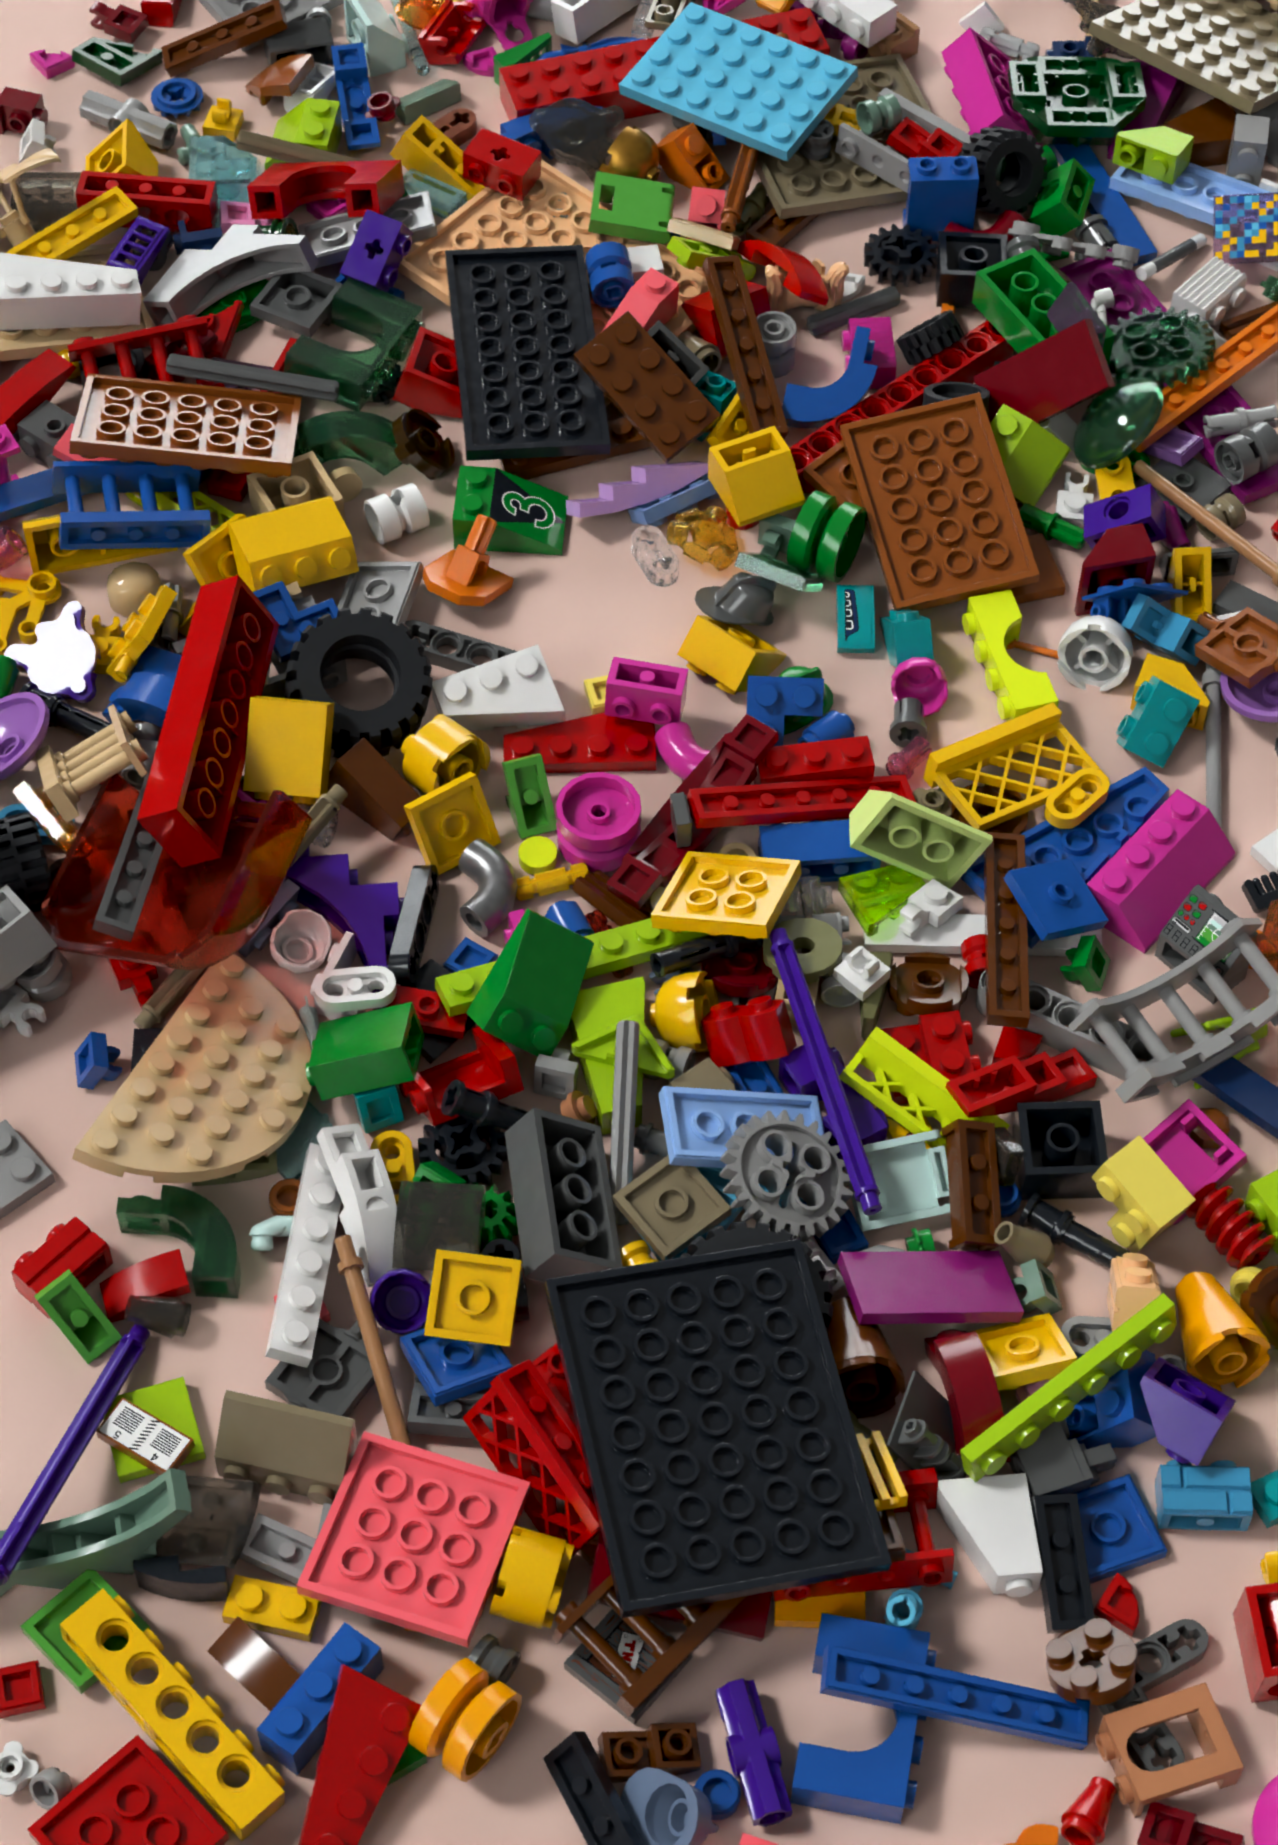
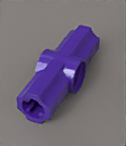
M742 1678L727 1682L726 1685L716 1689V1698L721 1719L724 1722L728 1736L726 1737V1748L732 1772L736 1779L740 1778L753 1826L760 1825L766 1827L778 1824L792 1816V1808L780 1770L782 1761L775 1732L772 1726H767L754 1680Z

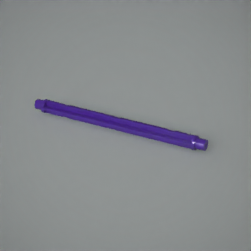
M774 929L769 935L772 943L771 952L775 958L843 1157L856 1201L861 1203L865 1215H874L882 1210L878 1197L880 1191L876 1185L796 954L795 945L792 940H789L786 929Z
M135 1324L129 1333L121 1338L120 1343L1 1538L0 1586L9 1580L14 1568L146 1348L145 1342L150 1336V1332L145 1326Z

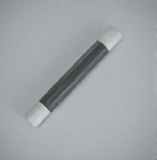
M1199 233L1137 268V278L1143 281L1205 246L1207 243L1205 235Z

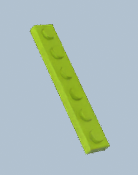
M1162 1293L960 1450L964 1471L975 1483L985 1475L995 1474L1003 1467L1010 1455L1019 1448L1025 1449L1031 1446L1038 1439L1041 1431L1054 1421L1060 1422L1067 1418L1078 1402L1087 1395L1093 1396L1099 1393L1106 1386L1110 1377L1121 1369L1126 1370L1132 1367L1147 1348L1155 1342L1159 1344L1167 1340L1177 1326L1175 1303Z

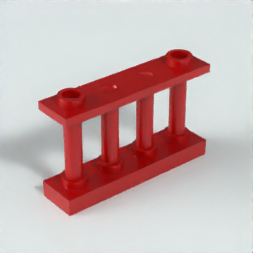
M191 314L180 317L174 323L97 339H94L92 336L80 337L74 340L73 344L67 345L69 362L81 361L85 378L87 379L88 373L99 374L96 357L116 353L122 377L137 378L130 350L151 346L159 381L174 382L173 375L168 374L166 371L168 355L165 343L185 339L189 356L205 359L199 336L208 334L207 317H198ZM196 379L197 385L225 387L224 383L215 384L212 381Z
M935 1468L898 1471L908 1494L907 1506L893 1509L895 1513H910L918 1552L906 1553L904 1561L892 1562L889 1570L773 1591L774 1601H802L809 1597L920 1585L933 1587L941 1583L952 1582L954 1568L953 1548L935 1549L927 1509H936L938 1479ZM880 1473L883 1481L886 1482L883 1473ZM887 1485L889 1495H890V1497H893L892 1494H891V1492H890V1489H889V1487H888V1485Z

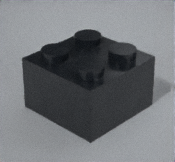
M1100 1101L1017 1103L1012 1132L1021 1200H1030L1035 1192L1041 1194L1042 1199L1103 1198L1096 1187V1182L1091 1178L1099 1167L1108 1160Z

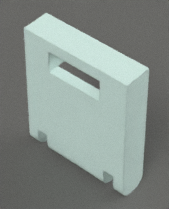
M939 1129L863 1145L876 1185L880 1191L878 1197L882 1210L874 1215H865L861 1203L856 1201L855 1193H853L852 1202L856 1220L862 1232L950 1213V1203L939 1206L938 1198L949 1196L948 1166L944 1145L926 1149L924 1142L941 1138ZM850 1183L849 1189L852 1192H854L852 1184Z

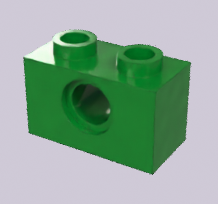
M1075 158L1051 170L1047 174V180L1043 179L1041 186L1044 187L1042 194L1038 193L1037 202L1034 204L1030 220L1034 224L1041 226L1040 230L1044 234L1062 236L1082 225L1095 179Z

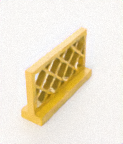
M1053 702L929 753L923 779L931 789L939 786L972 827L984 831L1045 805L1048 796L1073 775L1064 772L1066 763L1081 766L1083 769L1093 768L1101 772L1103 771L1060 722L1062 712ZM1056 736L1065 749L1061 751L1042 746L1043 742ZM1018 752L1035 755L1034 764L1012 759V755ZM1040 756L1061 761L1060 771L1039 766ZM987 765L1005 768L1003 777L980 771L981 768ZM1009 769L1030 774L1029 784L1008 779ZM1035 776L1057 781V786L1050 789L1034 785ZM956 778L973 781L972 790L956 787L951 780ZM978 782L999 787L998 797L976 792ZM1004 789L1027 794L1026 799L1020 802L1002 798ZM975 802L995 807V812L981 818L972 807V804Z

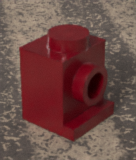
M10 87L4 88L0 95V134H4L6 130L24 134L32 118L45 122L46 127L48 111L44 108L42 94Z

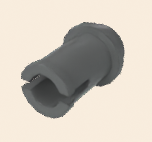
M650 1122L647 1126L640 1124L634 1137V1148L639 1149V1154L642 1155L645 1152L666 1157L668 1151L665 1132L653 1128L654 1124Z

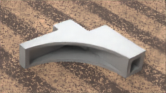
M232 224L212 250L185 249L143 299V303L155 326L174 323L182 316L200 314L207 307L226 295L254 282L288 273L313 272L319 262L306 235L264 234L259 225Z

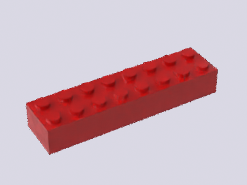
M239 575L200 587L137 817L143 828L152 835L181 868L218 859L222 856L246 760L250 697L262 696L279 628V623Z

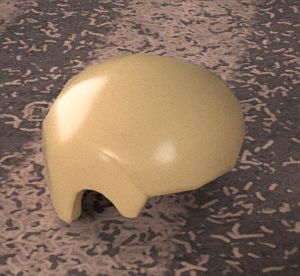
M134 561L119 565L112 570L107 580V594L111 609L123 616H130L132 612L139 615L138 608L149 593L155 596L158 588L162 586L159 573L147 563Z

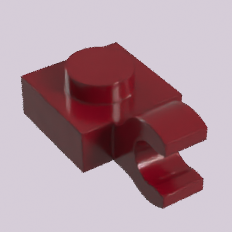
M96 1L89 9V12L96 14L90 22L94 28L104 29V33L130 44L149 25L148 15L121 4L116 9H112L106 4Z

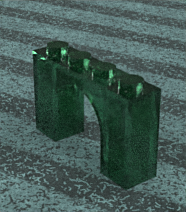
M349 277L333 296L331 323L368 338L375 346L362 351H344L301 335L285 354L284 372L338 381L340 383V393L335 403L359 412L367 401L371 402L374 400L380 384L390 379L394 366L398 361L403 362L420 326L425 328V323L422 322L423 307Z

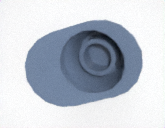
M650 1767L638 1770L627 1780L621 1793V1801L644 1845H701L708 1834L718 1832L719 1826L712 1822V1808L708 1797L700 1789L666 1771Z

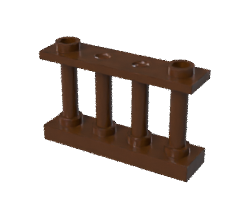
M611 1574L579 1606L574 1601H571L555 1617L554 1621L558 1624V1627L551 1638L559 1644L572 1632L621 1682L619 1688L624 1694L616 1705L630 1717L748 1596L716 1601L709 1608L704 1604L677 1608L676 1610L685 1618L682 1623L688 1628L677 1640L671 1635L666 1638L645 1615L622 1618L653 1650L651 1655L656 1661L645 1672L639 1667L634 1670L584 1619L602 1600L621 1617Z

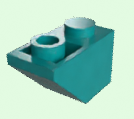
M892 609L889 610L890 616L879 617L890 665L897 667L899 663L912 657H927L934 660L931 621L929 618L919 615V611H911L910 609L898 611Z

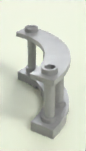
M1237 917L1232 919L1222 927L1219 937L1172 970L1128 992L1103 999L1093 998L1078 1009L1079 1016L1068 1026L1073 1032L1094 1028L1126 1071L1124 1075L1126 1080L1115 1090L1124 1103L1135 1102L1158 1095L1160 1091L1157 1086L1169 1081L1172 1082L1174 1087H1177L1202 1075L1254 1043L1255 1041L1251 1034L1269 1021L1275 1027L1278 1025V973L1249 937L1263 925L1259 918ZM1236 947L1270 990L1268 993L1269 998L1254 1010H1246L1213 966ZM1199 975L1233 1018L1232 1025L1215 1036L1213 1033L1208 1034L1176 992L1177 989ZM1162 999L1194 1042L1193 1047L1179 1054L1175 1052L1170 1053L1139 1010ZM1125 1018L1156 1062L1140 1063L1111 1022Z

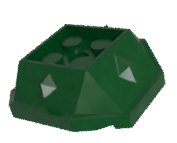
M1035 56L1028 57L1022 61L1017 59L1010 60L1008 63L1012 107L1023 116L1038 144H1068L1076 147L1080 145H1111L1115 141L1118 132L1123 131L1145 109L1147 97L1139 62H1122L1106 57Z

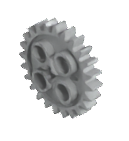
M783 1110L776 1119L771 1111H767L761 1119L754 1115L746 1124L742 1123L725 1144L727 1150L721 1156L720 1161L726 1164V1166L719 1173L720 1177L731 1180L723 1189V1193L735 1194L736 1199L730 1205L731 1209L743 1207L745 1210L741 1221L746 1222L753 1218L757 1222L770 1224L769 1228L772 1232L779 1234L781 1229L793 1234L791 1240H795L799 1235L804 1243L808 1242L814 1235L820 1238L829 1229H832L841 1220L840 1217L849 1209L846 1202L854 1193L846 1188L851 1181L849 1175L842 1172L846 1166L844 1160L837 1157V1154L840 1152L839 1146H830L828 1143L832 1133L829 1131L820 1136L817 1133V1121H814L807 1127L804 1125L803 1114H799L793 1121H790L786 1110ZM792 1146L795 1148L793 1159H792V1156H793V1154H792ZM767 1148L771 1149L775 1155L771 1154ZM805 1161L810 1163L813 1168L809 1167ZM760 1184L765 1186L768 1189V1192L763 1190ZM780 1195L782 1199L781 1207L779 1206ZM799 1197L802 1198L807 1203V1205L803 1204L799 1200Z

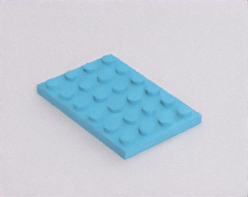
M690 2L619 83V91L623 96L788 162L857 79L858 67Z

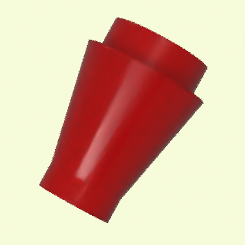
M1099 1776L1091 1778L1085 1790L1061 1816V1834L1070 1844L1096 1845L1103 1842L1112 1802L1117 1793V1789L1112 1782Z

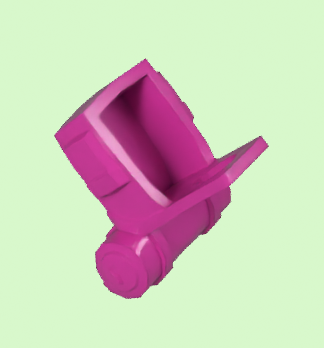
M463 0L475 4V8L472 11H465L466 15L472 18L475 16L484 18V21L495 31L504 51L534 39L525 20L526 13L533 0ZM512 24L514 28L519 29L523 33V39L518 42L507 39L505 35L508 29L507 25Z

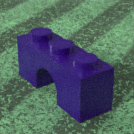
M804 1045L793 1049L788 1056L779 1059L778 1079L789 1094L818 1096V1101H823ZM829 1047L838 1075L840 1076L845 1069L843 1058L835 1047ZM840 1080L862 1144L866 1145L885 1141L889 1124L883 1111L878 1107L874 1108L869 1100ZM826 1115L823 1117L824 1132L830 1131L832 1133L828 1143L830 1146L838 1145L829 1116ZM841 1152L837 1154L838 1159H843Z

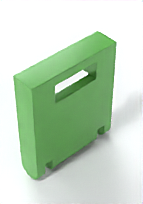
M596 171L588 232L667 244L671 236V232L667 231L669 220L673 216L674 185ZM613 199L612 211L599 209V202L612 203Z

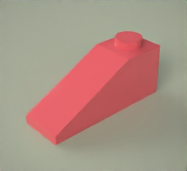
M650 268L629 289L602 331L627 311L646 331L658 320L665 325L677 313L679 283Z

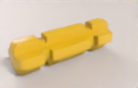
M585 863L570 865V870H565V867L534 874L532 879H530L529 875L516 878L518 885L516 897L519 901L534 898L533 894L536 893L540 897L569 890V885H574L577 877L582 876L584 878L586 874H589V870Z

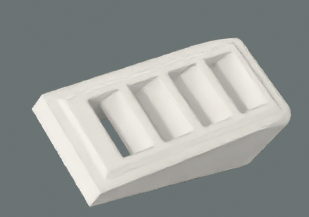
M314 62V68L292 96H284L285 111H291L307 98L326 100L336 86L334 67Z

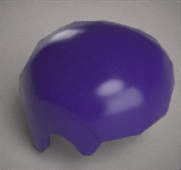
M401 1268L388 1271L376 1280L370 1292V1303L374 1317L382 1328L402 1335L418 1331L426 1323L431 1285L420 1273Z

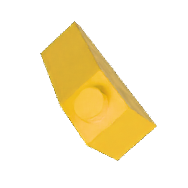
M423 115L409 127L390 152V155L396 160H401V164L415 177L468 201L485 188L483 185L463 178L464 151Z

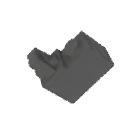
M1064 1419L1060 1422L1054 1421L1042 1430L1038 1439L1031 1446L1025 1449L1019 1448L1010 1455L1011 1462L1009 1464L1014 1474L1026 1473L1030 1499L1034 1495L1073 1494L1090 1488V1485L1099 1482L1098 1474L1114 1468L1117 1457L1111 1444L1108 1443L1086 1449L1085 1444H1079L1076 1438L1067 1440L1070 1434Z

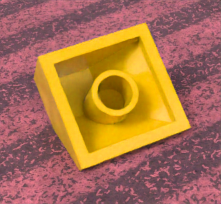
M126 119L86 156L85 171L158 177V161L133 122Z

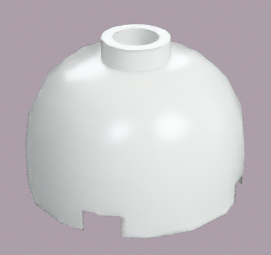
M1102 615L1086 616L1073 622L1061 637L1057 651L1059 658L1057 662L1058 668L1068 682L1084 690H1087L1085 684L1101 687L1099 691H1108L1120 685L1128 676L1133 658L1132 641L1127 631L1114 619Z

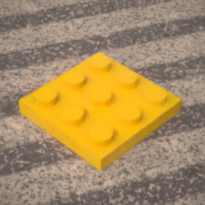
M688 851L651 913L652 928L668 929L672 932H701L712 936L723 934L744 936L748 939H767L802 874L800 860Z

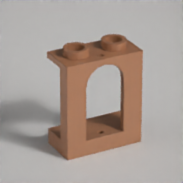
M1206 1682L1104 1715L1098 1734L1095 1736L1101 1758L1105 1762H1111L1117 1776L1114 1777V1785L1117 1789L1118 1798L1123 1805L1129 1804L1134 1818L1141 1816L1144 1806L1213 1782H1217L1219 1789L1237 1784L1244 1768ZM1187 1715L1204 1756L1151 1772L1142 1770L1133 1764L1126 1748L1132 1734Z

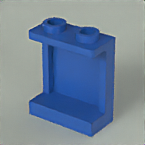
M976 157L909 158V185L906 209H903L902 214L903 228L906 224L910 225V231L912 232L920 228L922 229V237L931 235L932 241H938L939 231H944L946 226L952 221L973 230L979 186Z

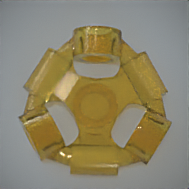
M710 506L705 511L692 508L676 515L675 520L670 521L667 528L666 537L669 545L679 546L684 550L683 554L702 565L704 562L711 563L717 571H723L728 568L736 559L735 552L739 549L735 529L728 526L727 514L718 506ZM688 529L692 536V542H687ZM719 546L712 554H709V548Z

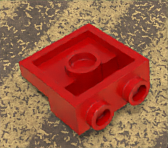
M959 1010L919 1015L918 1024L881 1029L950 1081L981 1069L978 1054L970 1055L968 1045L973 1043L971 1023L969 1020H961ZM890 1092L892 1100L898 1105L909 1104L908 1099L900 1092Z

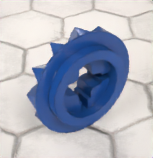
M185 78L165 80L159 83L151 93L154 111L161 112L163 117L173 115L175 119L179 115L190 117L191 111H200V104L204 102L202 88L196 82Z

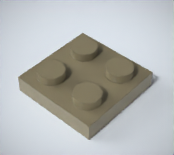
M668 1155L612 1195L613 1203L662 1261L672 1259L687 1248L697 1237H702L708 1230L714 1228L731 1215V1207L696 1167L670 1165Z

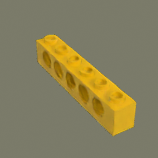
M102 1588L60 1623L62 1639L242 1842L285 1804V1791L282 1789L286 1785L285 1781L272 1765L267 1763L263 1767L252 1755L255 1751L254 1746L239 1729L232 1733L222 1722L221 1719L224 1717V1713L210 1696L206 1695L202 1699L191 1687L194 1684V1680L185 1667L179 1662H175L172 1665L161 1652L164 1650V1646L158 1637L148 1628L143 1632L131 1620L135 1615L126 1601L119 1595L112 1598ZM112 1636H122L128 1641L127 1645L119 1651H110L103 1646L105 1641ZM142 1669H151L158 1674L156 1680L147 1685L136 1683L133 1677ZM178 1702L184 1704L188 1711L181 1718L171 1719L163 1714L164 1708L171 1703ZM203 1736L212 1737L218 1742V1746L209 1753L196 1751L193 1748V1744L198 1738ZM240 1770L247 1774L249 1780L242 1787L232 1788L224 1783L223 1778L231 1771Z

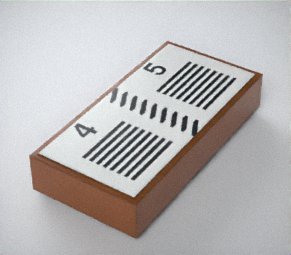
M123 1397L96 1430L99 1439L159 1475L169 1468L178 1469L195 1447L192 1438Z

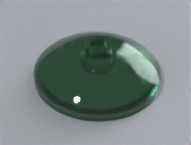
M1134 377L1116 383L1115 387L1096 396L1084 411L1075 431L1074 454L1078 461L1087 468L1100 469L1117 463L1133 452L1149 435L1160 416L1163 406V392L1160 386L1148 377Z

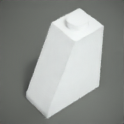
M1026 1473L984 1476L976 1483L971 1478L938 1480L936 1509L993 1594L1006 1593L1009 1597H1023L1031 1594L1033 1591H1038L1043 1569Z

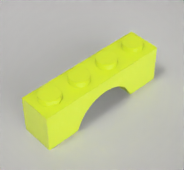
M1011 589L968 597L967 611L962 614L964 632L966 635H971L974 641L973 649L976 661L983 663L987 687L989 691L995 692L999 716L1002 720L1006 719V721L1053 702L1058 707L1059 702L1047 672L1033 671L1020 666L1006 651L1009 643L1015 639L1016 641L1019 640L1022 614Z

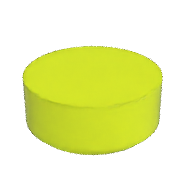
M533 836L524 840L518 850L520 867L531 875L553 870L557 864V847L554 842L543 836Z

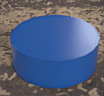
M719 1769L710 1770L702 1774L696 1781L695 1787L708 1797L712 1808V1820L717 1821L729 1818L736 1812L740 1803L741 1791L738 1781L729 1772Z

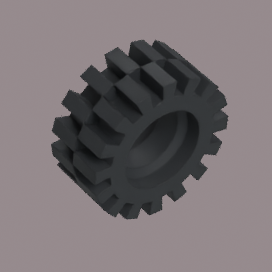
M948 310L915 326L912 330L900 336L896 342L908 364L914 365L950 347L953 343L964 337L965 334L952 310Z

